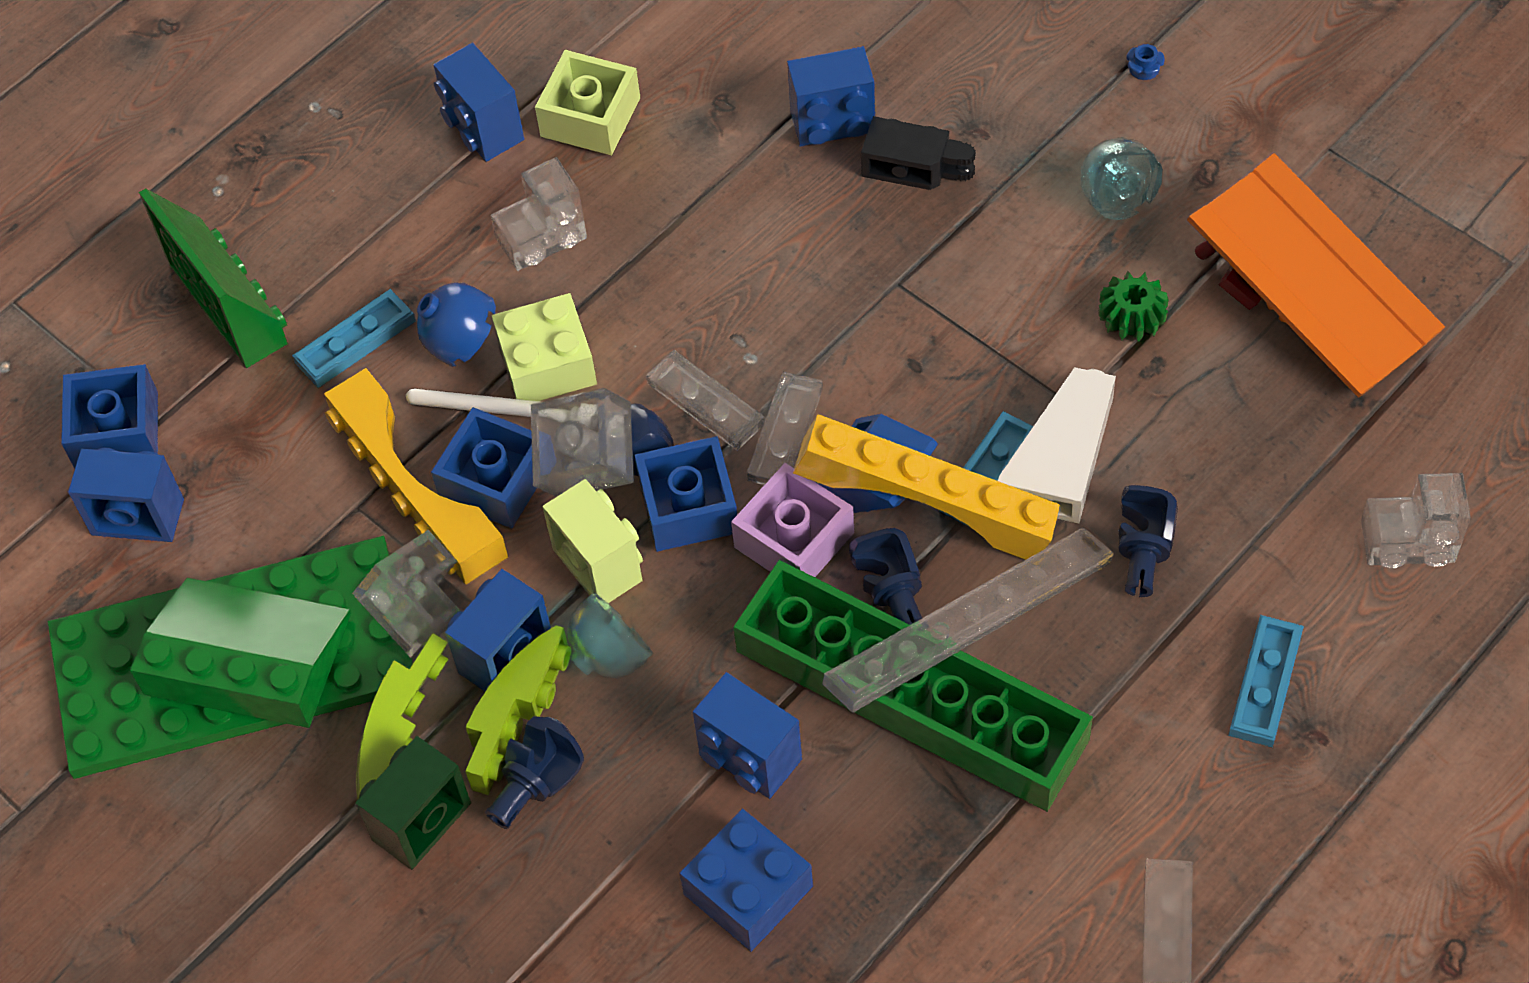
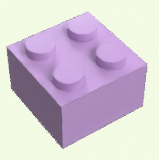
M784 463L731 521L734 548L770 572L778 560H781L816 577L854 534L853 506L818 483L793 474L794 468Z

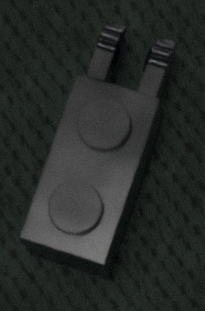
M873 116L861 150L862 177L931 190L940 186L942 178L965 182L973 178V175H975L974 160L976 150L967 142L963 143L962 141L949 139L948 130L938 129L934 126L901 122L892 118L886 119Z

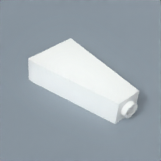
M1074 367L1006 465L998 481L1060 504L1057 519L1079 524L1112 405L1116 376L1105 374L1096 369L1085 370Z

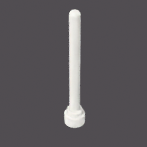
M410 389L406 394L407 402L412 405L467 411L474 407L487 413L570 421V425L577 426L579 431L596 432L601 418L600 400L582 397L580 401H573L570 405L424 389Z

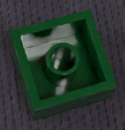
M416 736L408 746L404 745L394 753L389 766L377 779L370 780L363 787L355 804L371 840L409 869L413 870L469 807L471 801L459 766L419 736Z

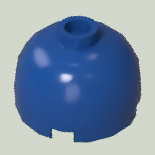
M455 282L445 284L432 293L426 294L417 307V332L423 347L433 356L451 367L456 366L454 361L457 359L464 363L468 361L480 349L492 326L486 323L488 311L495 314L496 306L494 299L471 285Z

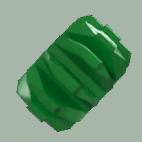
M1129 271L1124 275L1123 280L1113 276L1109 286L1103 287L1099 299L1101 304L1099 305L1098 314L1100 320L1105 321L1107 333L1119 330L1121 341L1127 335H1134L1139 342L1143 338V333L1154 337L1158 327L1166 322L1168 313L1166 308L1168 307L1169 299L1167 292L1161 291L1160 281L1147 282L1148 278L1145 272L1139 278H1133Z

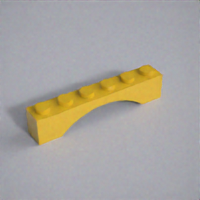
M367 368L324 393L330 409L325 412V415L333 429L337 433L344 431L349 437L347 443L353 454L359 461L366 458L370 463L369 471L375 482L381 489L388 486L393 492L391 499L403 517L410 514L416 521L414 528L426 546L433 543L439 550L437 557L449 575L456 572L467 585L508 558L503 536L479 507L458 503L434 493L420 484L404 468L394 452L393 429L395 416L388 394Z
M817 414L803 438L793 474L831 488L880 491L925 503L967 524L983 536L993 548L1034 562L1052 541L1060 504L819 414Z

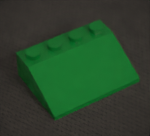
M146 188L140 191V197L169 266L244 366L248 368L287 345L288 342L283 328L287 326L284 316L276 305L269 308L265 302L267 296L256 279L249 282L245 276L247 270L238 255L234 253L229 256L226 252L228 246L220 232L216 228L210 231L200 217Z
M186 578L145 632L130 671L144 695L310 728L351 612L350 609Z

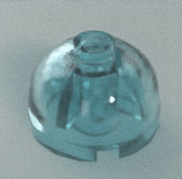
M1117 137L1101 142L1089 152L1081 167L1080 185L1089 204L1101 215L1108 219L1122 220L1138 214L1139 212L1134 210V208L1141 206L1145 200L1149 204L1153 201L1162 184L1163 169L1161 163L1157 161L1155 154L1142 143L1134 139Z
M595 592L588 598H585L571 615L568 624V640L575 652L570 658L586 675H589L593 670L605 678L619 679L631 675L647 662L653 651L633 627L630 629L621 619L622 616Z

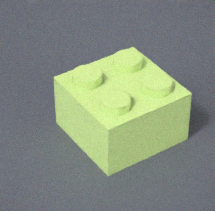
M564 50L535 106L540 136L612 156L640 100L636 68Z
M571 293L492 315L498 344L516 399L541 401L597 385L592 355Z
M584 479L542 506L552 549L599 608H602L643 581L640 563L643 562V558L636 547V542L639 540L638 534L626 518L621 521L613 512L615 509L610 498L602 489L595 491L591 484Z

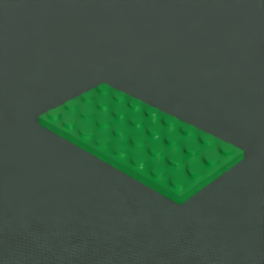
M384 536L207 580V582L350 609L351 615L314 716L374 701L381 682L394 660L408 669L414 663L389 550ZM179 588L48 621L68 768L73 779L286 723L148 696L142 693L130 669L145 632Z

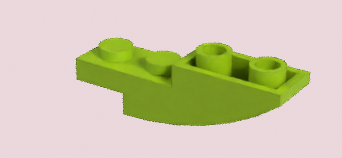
M555 625L523 648L501 670L476 705L466 725L471 745L475 747L465 771L473 791L489 795L494 781L499 782L503 777L501 769L505 766L504 761L508 742L510 739L516 741L519 739L523 728V719L530 720L534 716L540 717L543 708H550L556 692V685L554 683L559 670H566L571 658L572 648L567 643L564 627Z
M434 633L410 669L394 660L381 682L361 737L356 772L357 800L363 787L370 780L377 779L387 769L394 753L400 747L408 746L413 740L410 737L416 725L403 718V715L405 714L410 718L413 717L426 696L419 692L427 678L436 681L449 660L442 655L448 642Z

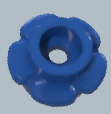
M1149 44L1133 47L1129 50L1126 57L1129 61L1128 68L1130 73L1140 80H1150L1156 77L1160 71V66H1163L1165 62L1163 53L1158 52L1155 46Z

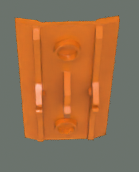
M1275 153L1216 199L1187 218V221L1265 300L1268 309H1273L1279 315V320L1286 322L1358 398L1427 345L1445 328L1431 311Z

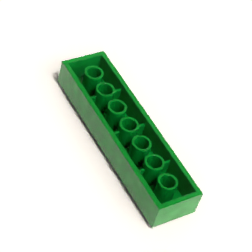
M778 560L733 627L736 652L1046 812L1050 809L1090 741L1093 716L781 560Z

